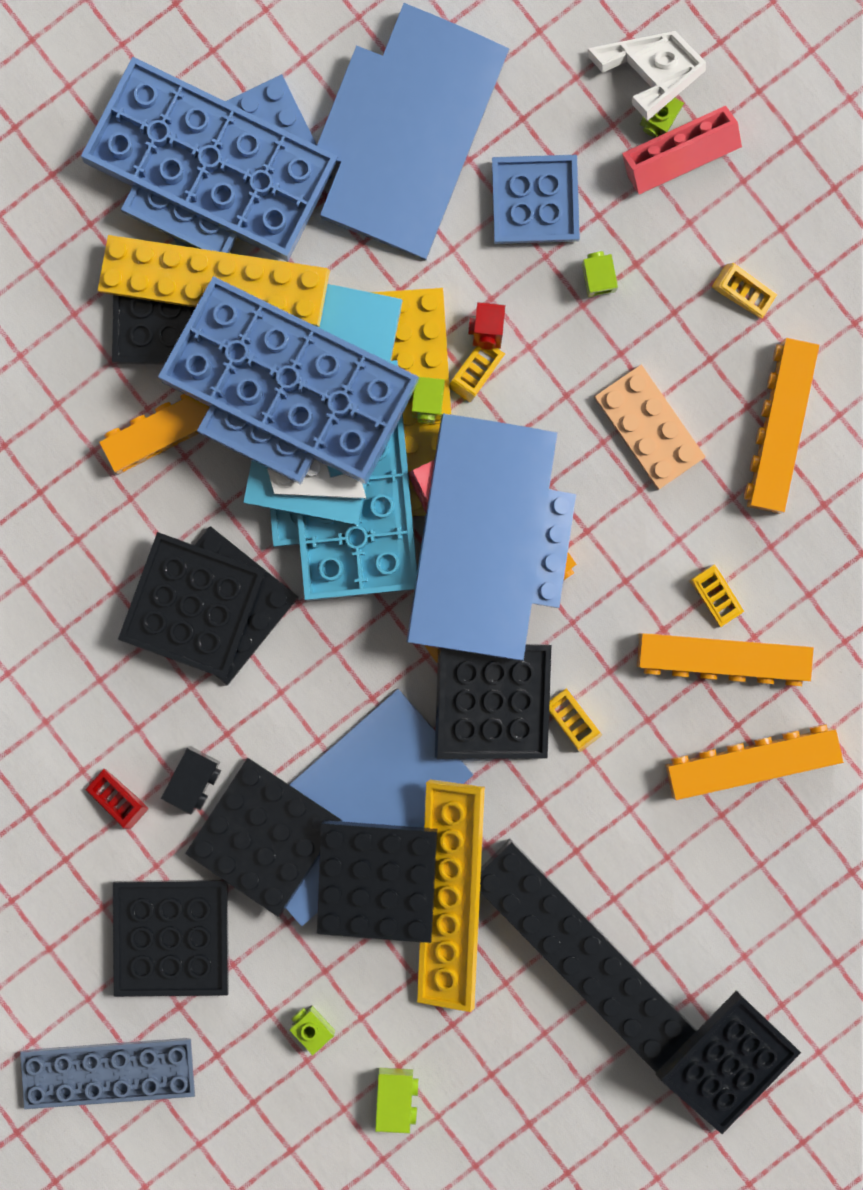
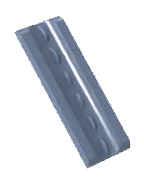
M190 1038L29 1049L20 1052L24 1109L195 1097L192 1043Z

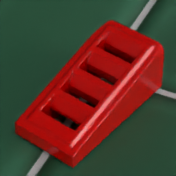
M103 769L85 789L126 829H131L149 809L106 769ZM108 781L110 785L100 794L98 791ZM116 789L118 793L109 802L107 798ZM125 798V803L117 809L116 806ZM133 806L134 808L125 816L124 814Z

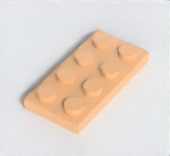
M642 364L594 397L658 490L705 458L699 446Z

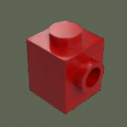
M477 302L476 317H470L468 335H474L472 346H478L485 350L501 349L506 305Z

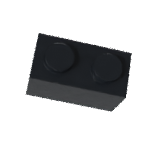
M191 746L188 747L161 799L189 814L194 813L196 809L201 811L208 798V795L204 794L208 785L214 786L222 771L218 769L220 761Z

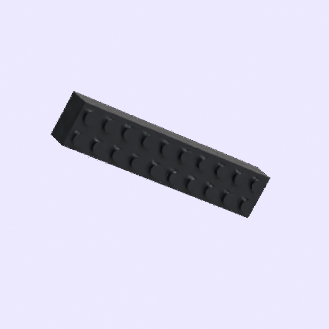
M511 839L481 867L480 893L655 1072L697 1031Z

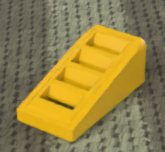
M735 263L726 264L712 285V288L760 319L764 317L777 296L776 293ZM732 275H733V276H734V279L732 280L731 284L728 286L727 283L729 282V280L731 279V277H732ZM741 281L744 282L741 290L737 293L735 290ZM752 287V288L754 289V291L752 292L751 296H750L749 299L747 300V299L745 298V296L747 295V293L749 292L750 288ZM761 293L764 297L757 307L754 303Z
M476 346L450 382V389L466 401L472 402L505 353L497 348L485 350ZM480 350L493 358L494 361L491 363L479 354ZM473 360L477 361L479 364L487 368V371L485 372L480 367L475 365L473 363ZM468 369L473 374L478 376L480 378V381L476 380L474 377H472L465 371Z
M715 564L689 580L720 627L744 612ZM713 576L716 581L703 588L701 583ZM720 586L722 590L709 598L707 593ZM726 595L728 599L715 607L713 602ZM732 604L734 609L721 617L719 612Z
M567 688L550 700L549 713L579 752L586 749L602 736L601 732ZM569 700L571 704L559 713L555 711L558 706ZM576 709L578 713L566 722L562 720L563 717ZM583 718L585 722L571 732L569 728ZM590 728L592 730L580 741L576 738L586 729Z

